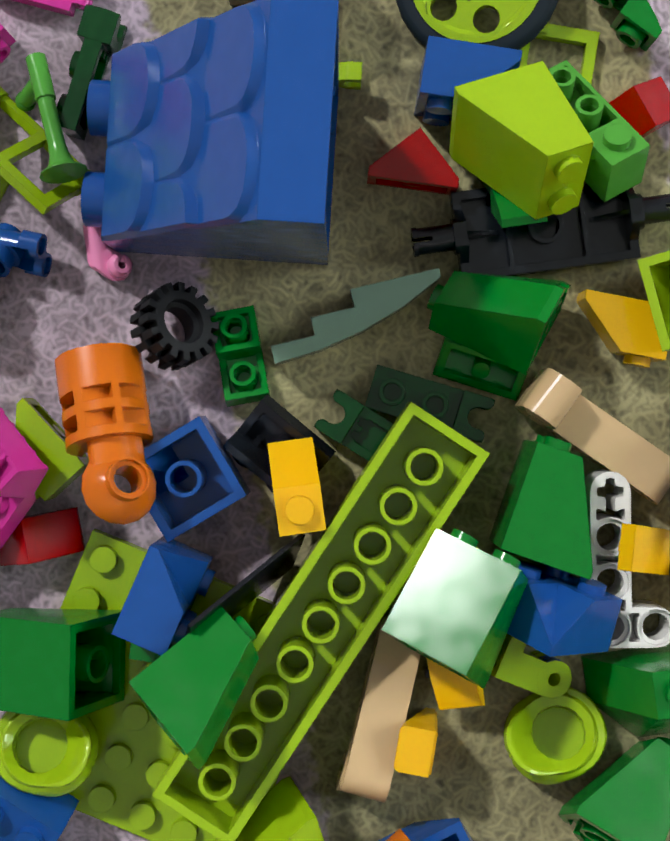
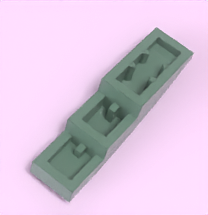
M439 268L350 289L352 308L311 317L314 336L272 345L271 350L274 363L279 365L319 353L364 333L402 310L435 284L441 277Z

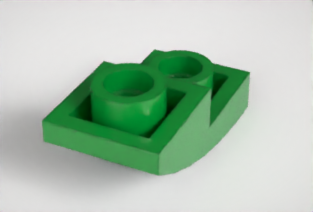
M594 0L605 8L614 7L620 11L610 27L617 31V38L630 48L637 49L640 47L646 52L662 32L658 19L647 0Z
M254 305L216 312V315L211 317V322L219 323V330L215 331L213 335L218 336L215 350L219 359L227 407L258 402L267 394L270 396Z

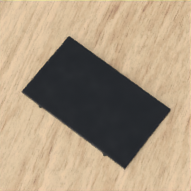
M299 534L192 620L187 625L185 636L195 630L221 606L233 617L292 569L305 534Z

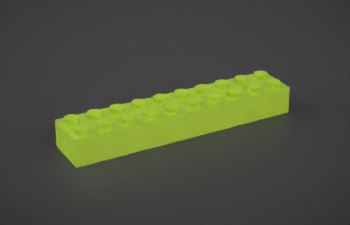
M407 402L328 522L326 530L321 533L255 633L257 638L252 642L259 660L207 762L197 770L188 760L187 755L184 756L178 750L161 776L152 794L154 798L218 840H236L413 572L435 529L442 528L490 455L489 452L413 402Z

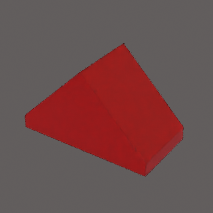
M661 76L637 84L609 102L643 138L670 123V91Z
M420 127L369 166L367 184L450 195L451 192L457 191L459 178Z
M78 507L24 516L0 549V566L32 564L84 551L85 545Z

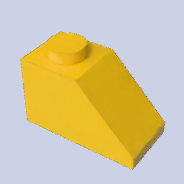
M589 289L578 293L577 304L610 353L624 356L623 364L650 368L651 361L666 360L668 351L662 352L649 301Z
M313 437L267 443L279 537L326 530Z

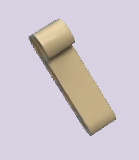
M551 368L540 369L514 407L560 440L572 444L574 450L603 470L617 472L624 476L632 490L648 501L658 505L670 488V456L581 395L582 389L570 379Z
M385 616L382 617L378 625L349 747L344 752L342 759L344 761L343 769L339 771L336 783V791L385 803L394 774V761L399 731L406 721L421 654L404 646L381 630L388 618Z

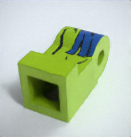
M507 634L491 675L546 698L555 699L564 695L571 686L572 674L568 665L556 657H549L538 650L533 652L524 650L526 647L524 642Z

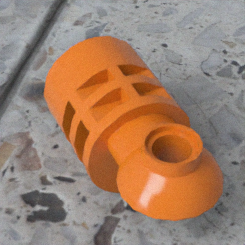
M123 343L91 344L68 350L55 359V371L59 402L62 406L61 418L62 426L65 429L66 452L80 457L88 453L89 463L82 474L81 485L85 503L97 517L109 523L125 525L139 521L150 511L156 499L157 485L153 471L145 461L143 448L152 443L154 436L150 423V409L147 402L142 355L135 346ZM114 475L123 476L129 481L131 493H125L118 489L114 482Z

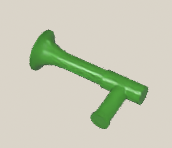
M40 52L29 54L25 60L30 79L23 90L17 94L15 103L19 109L26 112L31 111L36 103H38L49 150L48 167L40 173L39 178L41 181L51 184L74 181L84 176L88 168L85 164L74 161L66 146L46 55Z

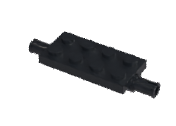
M584 181L578 207L572 208L561 215L553 214L547 216V222L501 228L491 213V198L486 188L451 192L449 195L452 213L450 224L411 228V241L417 242L412 246L414 257L453 251L458 257L459 271L504 276H520L636 260L641 257L638 239L640 230L645 227V224L670 221V208H666L670 207V194L642 197L641 194H636L633 188H630L604 202Z

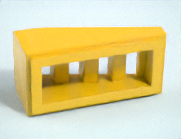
M426 707L401 726L394 761V769L397 772L426 778L431 775L438 737L437 711L435 709Z

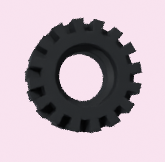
M171 282L166 283L143 297L133 308L136 313L130 316V324L138 325V327L130 331L132 339L138 337L141 339V343L135 347L139 353L144 350L149 352L145 360L150 364L159 360L158 368L166 370L171 367L173 371L185 368L208 355L213 350L211 346L217 343L218 336L212 333L219 330V323L211 322L210 320L211 317L216 315L214 307L207 310L204 304L209 301L205 295L199 298L195 297L198 289L192 285L185 289V283L177 282L174 285ZM166 311L175 315L181 322L185 333L184 342L174 338L168 331L164 320V313Z

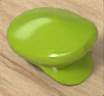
M569 687L564 695L555 699L532 693L517 703L509 712L504 724V745L514 767L523 776L539 784L553 785L577 778L597 764L606 746L607 728L597 705L591 697L578 689Z
M6 711L0 719V776L10 786L33 795L57 797L77 789L91 774L95 759L98 756L99 741L97 730L87 715L71 721H64Z

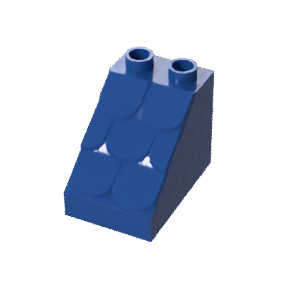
M255 0L215 17L197 18L155 40L134 43L113 53L111 81L92 79L88 87L87 124L91 136L107 137L108 147L106 149L105 172L87 171L83 178L81 214L84 225L86 227H100L102 241L117 252L328 265L339 94V0Z

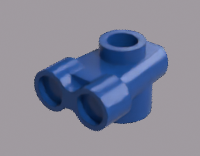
M1 223L0 277L8 276L12 267L23 269L28 274L47 277L51 270L52 256L46 251V235L28 230L21 232L11 224Z

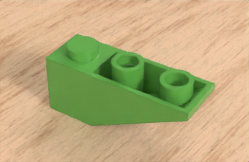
M567 60L549 68L548 70L594 142L585 182L604 202L641 183L650 144Z

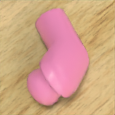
M83 225L87 262L90 268L108 280H125L132 271L131 259L127 255H122L113 250L102 241L100 227H86Z

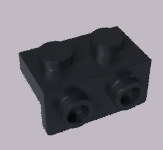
M268 394L224 444L225 450L232 455L233 459L240 466L248 468L263 480L272 493L273 487L267 443L313 437L318 473L336 452Z

